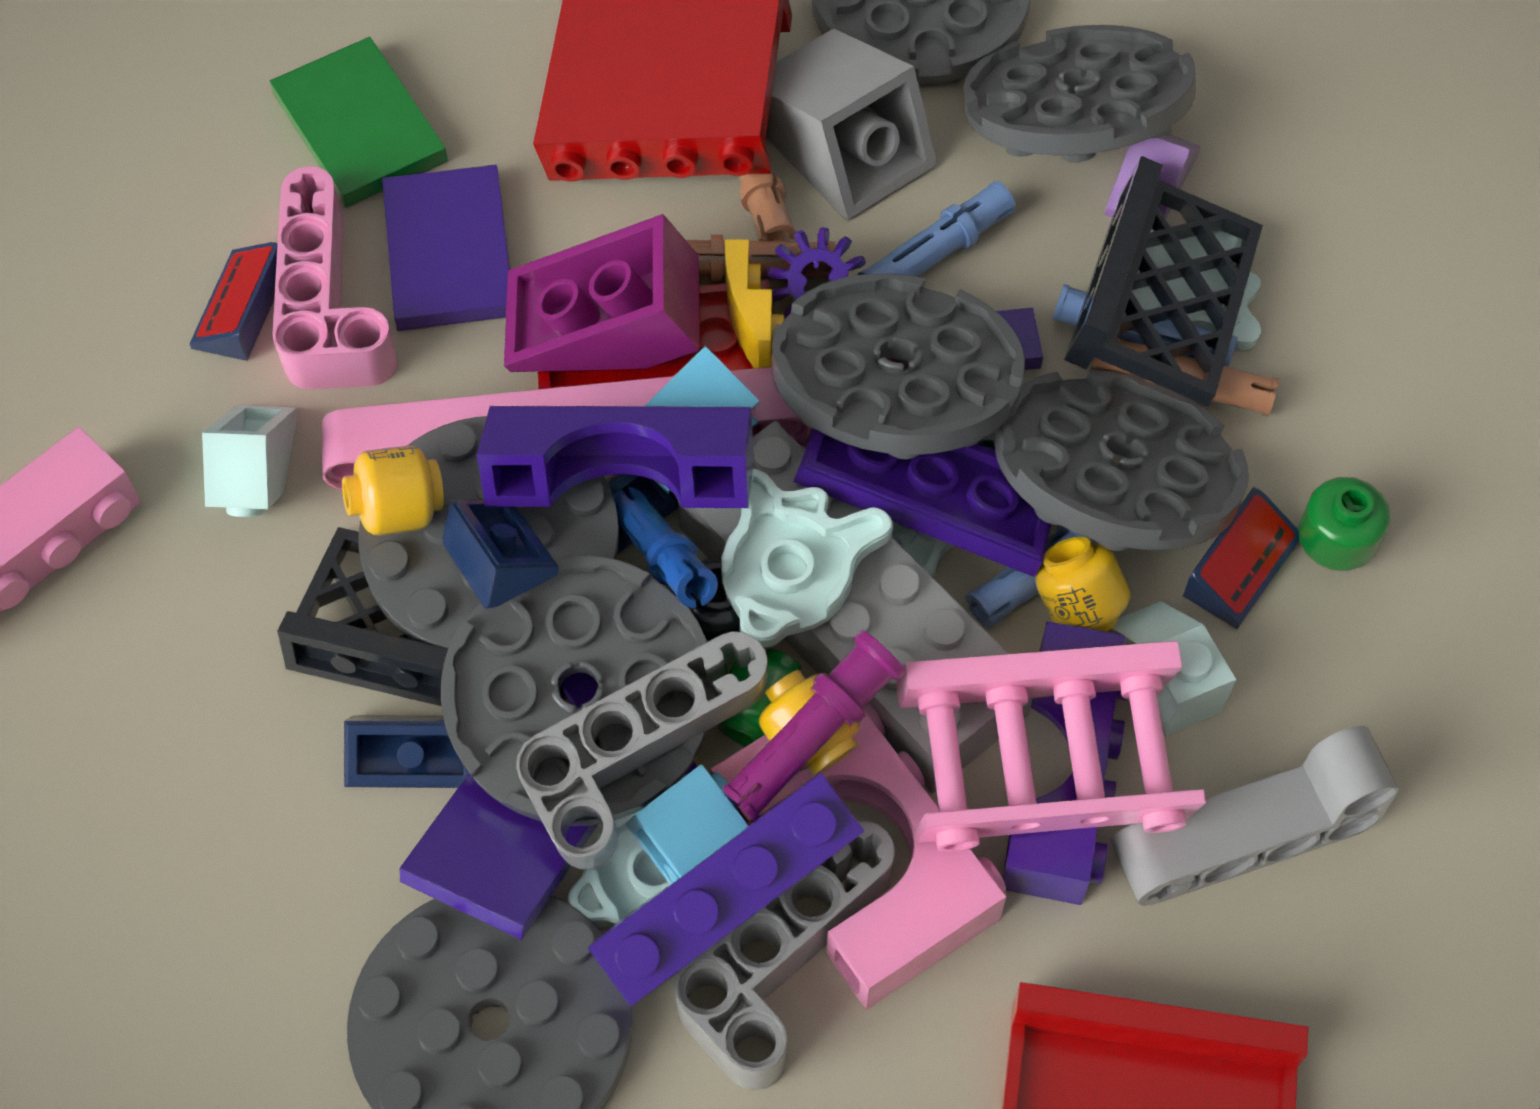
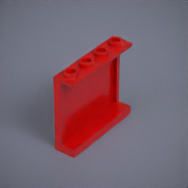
M562 0L533 141L534 148L548 180L574 182L588 179L630 180L647 177L686 178L706 175L743 176L746 174L771 173L772 166L766 149L765 138L780 33L790 32L793 15L789 0Z
M1020 982L1012 1007L1001 1109H1296L1298 1066L1308 1054L1309 1026Z

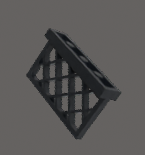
M1141 156L1119 195L1064 360L1087 370L1095 357L1208 406L1217 392L1263 225L1160 181L1159 177L1163 165ZM1159 204L1180 212L1186 223L1170 227L1158 208ZM1222 230L1243 239L1241 247L1225 251L1213 231ZM1196 236L1207 256L1191 259L1179 240ZM1162 245L1174 264L1157 268L1146 249ZM1216 268L1229 288L1212 292L1200 272ZM1183 277L1195 298L1179 302L1166 281ZM1149 286L1162 307L1144 311L1132 290ZM1204 310L1217 331L1200 335L1187 314ZM1170 319L1183 341L1165 345L1153 324ZM1136 329L1148 350L1139 353L1116 343L1118 333ZM1192 353L1204 372L1203 380L1183 372L1174 358Z
M338 527L296 613L287 611L277 630L286 669L442 706L441 678L448 648L414 641L405 634L397 637L378 632L374 624L388 618L379 605L365 610L356 595V592L369 587L364 571L346 578L340 568L347 551L359 553V532ZM344 597L355 613L338 622L316 618L320 607Z

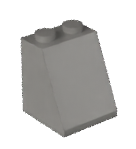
M836 29L828 31L776 62L766 138L842 217L849 220L937 165L913 65Z

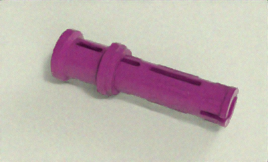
M860 630L854 636L855 647L828 675L819 673L813 679L814 685L810 689L814 695L728 785L726 784L722 788V791L732 801L739 804L738 807L754 821L769 802L844 723L850 727L854 723L859 724L866 716L863 708L891 679L899 681L906 674L905 668L894 655L866 631ZM757 784L756 788L740 803V801H741V800L752 790V788Z

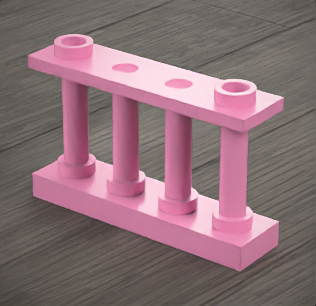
M1178 641L905 662L903 667L906 670V674L899 681H896L899 709L918 707L920 714L927 715L939 812L925 813L915 828L917 843L936 841L937 849L940 851H957L978 846L980 844L979 837L1143 823L1144 831L1148 833L1168 832L1185 827V819L1190 818L1206 804L1204 789L1173 792L1157 695L1163 692V687L1182 668ZM1121 691L1122 697L1130 700L1145 790L1143 795L1105 798L1090 700L1096 697L1097 692ZM1054 696L1055 703L1062 704L1077 800L1037 804L1022 706L1028 703V698ZM987 702V708L995 710L1008 806L970 810L967 808L954 712L960 709V704Z

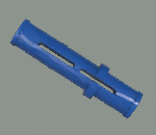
M628 487L629 495L633 501L627 497L622 489L617 491L613 497L619 527L646 558V561L649 563V566H647L649 573L660 584L670 586L675 592L677 599L684 606L696 608V600L690 593H693L698 598L702 606L707 604L717 591L718 581L715 574L699 560L700 558L696 555V553H699L697 546L686 535L676 533L639 489Z

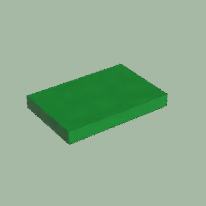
M370 36L269 80L274 96L318 165L333 178L336 192L346 208L383 191L382 178L420 174L448 161L445 146Z

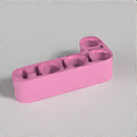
M314 166L300 167L290 172L283 180L281 186L273 317L274 344L286 377L291 384L299 388L329 389L379 385L389 380L396 372L398 366L397 353L388 320L381 312L373 308H341L344 218L333 178L326 170Z

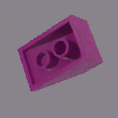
M664 214L508 270L504 367L510 372L646 369L700 351L699 255Z

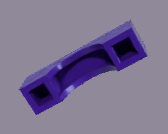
M489 406L477 451L485 506L551 507L564 492L581 482L605 475L628 474L647 477L665 485L675 494L682 508H749L754 463L751 407Z
M1046 621L1039 652L1124 645L1125 635ZM1121 691L1097 692L1096 697L1090 700L1105 798L1115 797L1116 781L1106 780L1105 773L1107 759L1118 760L1122 747L1125 721L1113 719L1116 699L1127 700L1122 697ZM1054 696L1033 698L1031 708L1048 718L1061 731L1068 743L1062 704L1055 703ZM1073 772L1054 791L1036 798L1037 804L1077 800ZM1098 827L1009 835L1002 875L1006 891L1081 905L1089 883L1101 885L1108 844L1096 842Z
M818 772L702 862L596 938L589 945L588 949L629 1006L632 1007L862 834L864 830L823 774Z

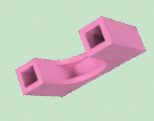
M869 704L863 708L866 716L862 719L860 729L854 736L859 746L839 762L822 772L842 801L862 803L886 815L902 833L910 854V865L905 875L890 891L829 930L827 934L826 955L866 1010L998 922L1006 900V895L1003 893L1006 891L1005 882L998 869L987 857L982 856L977 859L970 848L957 851H940L937 849L936 841L916 842L915 828L925 813L939 812V805L935 804L922 787L925 784L924 777L912 757L905 751L897 754L883 736L885 734L884 724L876 710ZM765 735L711 768V775L717 772L730 783L767 745L769 740ZM807 768L799 771L759 813V817L812 778L813 775ZM756 784V785L752 788V790L740 801V803L756 788L757 784ZM740 807L736 808L748 826L754 822Z

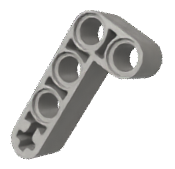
M729 632L720 635L534 735L523 744L517 755L516 762L519 779L559 854L568 864L578 869L600 867L612 858L618 847L619 834L611 811L599 790L600 788L749 708L761 699L767 688V656L764 647L755 637L744 632ZM734 660L739 668L748 666V678L739 682L733 674L725 675L724 664ZM700 675L706 676L708 687L713 685L714 699L710 701L706 699L702 680L698 677ZM683 691L695 700L691 710L685 715L677 718L667 717L656 709L660 698L666 693ZM610 724H623L632 731V738L624 748L612 752L604 751L597 747L595 742L600 730ZM561 757L570 763L569 772L560 783L545 786L534 781V771L544 759ZM585 816L594 817L603 823V832L599 840L593 845L579 848L566 842L567 830L576 819Z
M1354 726L1334 733L1315 745L1303 766L1205 798L1206 804L1190 818L1185 819L1186 826L1181 829L1148 833L1144 831L1143 823L1131 824L1116 833L1111 839V844L1138 904L1142 906L1153 905L1355 836L1375 825L1383 817L1398 794L1399 787L1369 729L1366 726Z
M867 821L858 822L864 830L862 834L678 972L674 986L678 1016L681 1023L724 1073L741 1088L749 1090L766 1089L776 1083L785 1070L787 1062L786 1029L779 1017L764 1000L827 945L829 930L883 896L889 888L895 849L893 840L888 832L878 824ZM854 857L860 864L850 871V860ZM870 858L875 861L874 868H871L864 862ZM846 879V886L844 891V888L841 883ZM814 896L824 900L830 908L821 916L808 917L799 913L794 905L804 897ZM763 940L773 944L779 952L770 961L757 963L747 959L742 951L746 945L753 941ZM701 986H715L726 994L722 1004L714 1009L705 1010L697 1008L689 1001V997L694 990ZM758 1036L769 1041L774 1047V1051L767 1059L753 1063L745 1061L738 1056L735 1051L736 1047L744 1039Z

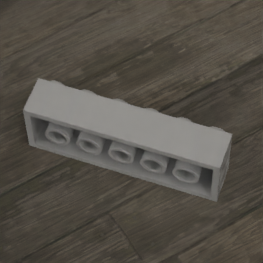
M775 420L753 436V469L765 472L776 486L783 491L805 489L807 487L793 482L805 449ZM828 496L827 515L830 518L841 519L863 510ZM678 500L680 529L708 558H722L727 540L739 523L741 509L682 508ZM892 537L885 545L869 553L861 560L853 575L851 591L839 612L829 621L814 629L785 637L786 641L818 674H829L855 647L854 636L860 630L866 631L894 655L902 666H904L905 662L1008 654ZM891 679L868 704L875 709L884 724L885 734L883 736L897 754L905 751L912 757L924 777V786L933 794L936 791L927 715L920 714L918 707L899 709L896 688L897 680ZM1028 698V703L1022 706L1024 719L1029 715L1033 698ZM987 702L960 704V709L954 712L962 769L999 740L995 710L987 708Z

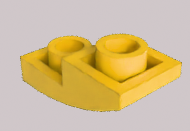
M725 239L726 294L734 331L741 348L754 369L771 367L774 331L776 325H781L784 321V314H772V290L761 289V264H749V240Z

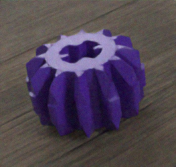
M821 227L819 229L816 249H810L807 235L803 230H799L794 234L795 241L802 252L797 257L788 247L782 244L778 245L775 249L779 257L791 263L789 269L767 268L768 277L787 279L788 286L772 291V302L780 301L791 294L796 300L806 293L803 288L807 283V279L801 272L811 262L814 268H818V261L828 264L831 270L827 278L831 282L848 277L847 271L863 267L866 264L864 256H856L846 262L841 260L840 257L850 248L852 240L847 236L841 238L831 252L826 250L830 237L828 228ZM792 303L783 313L785 319L791 313Z

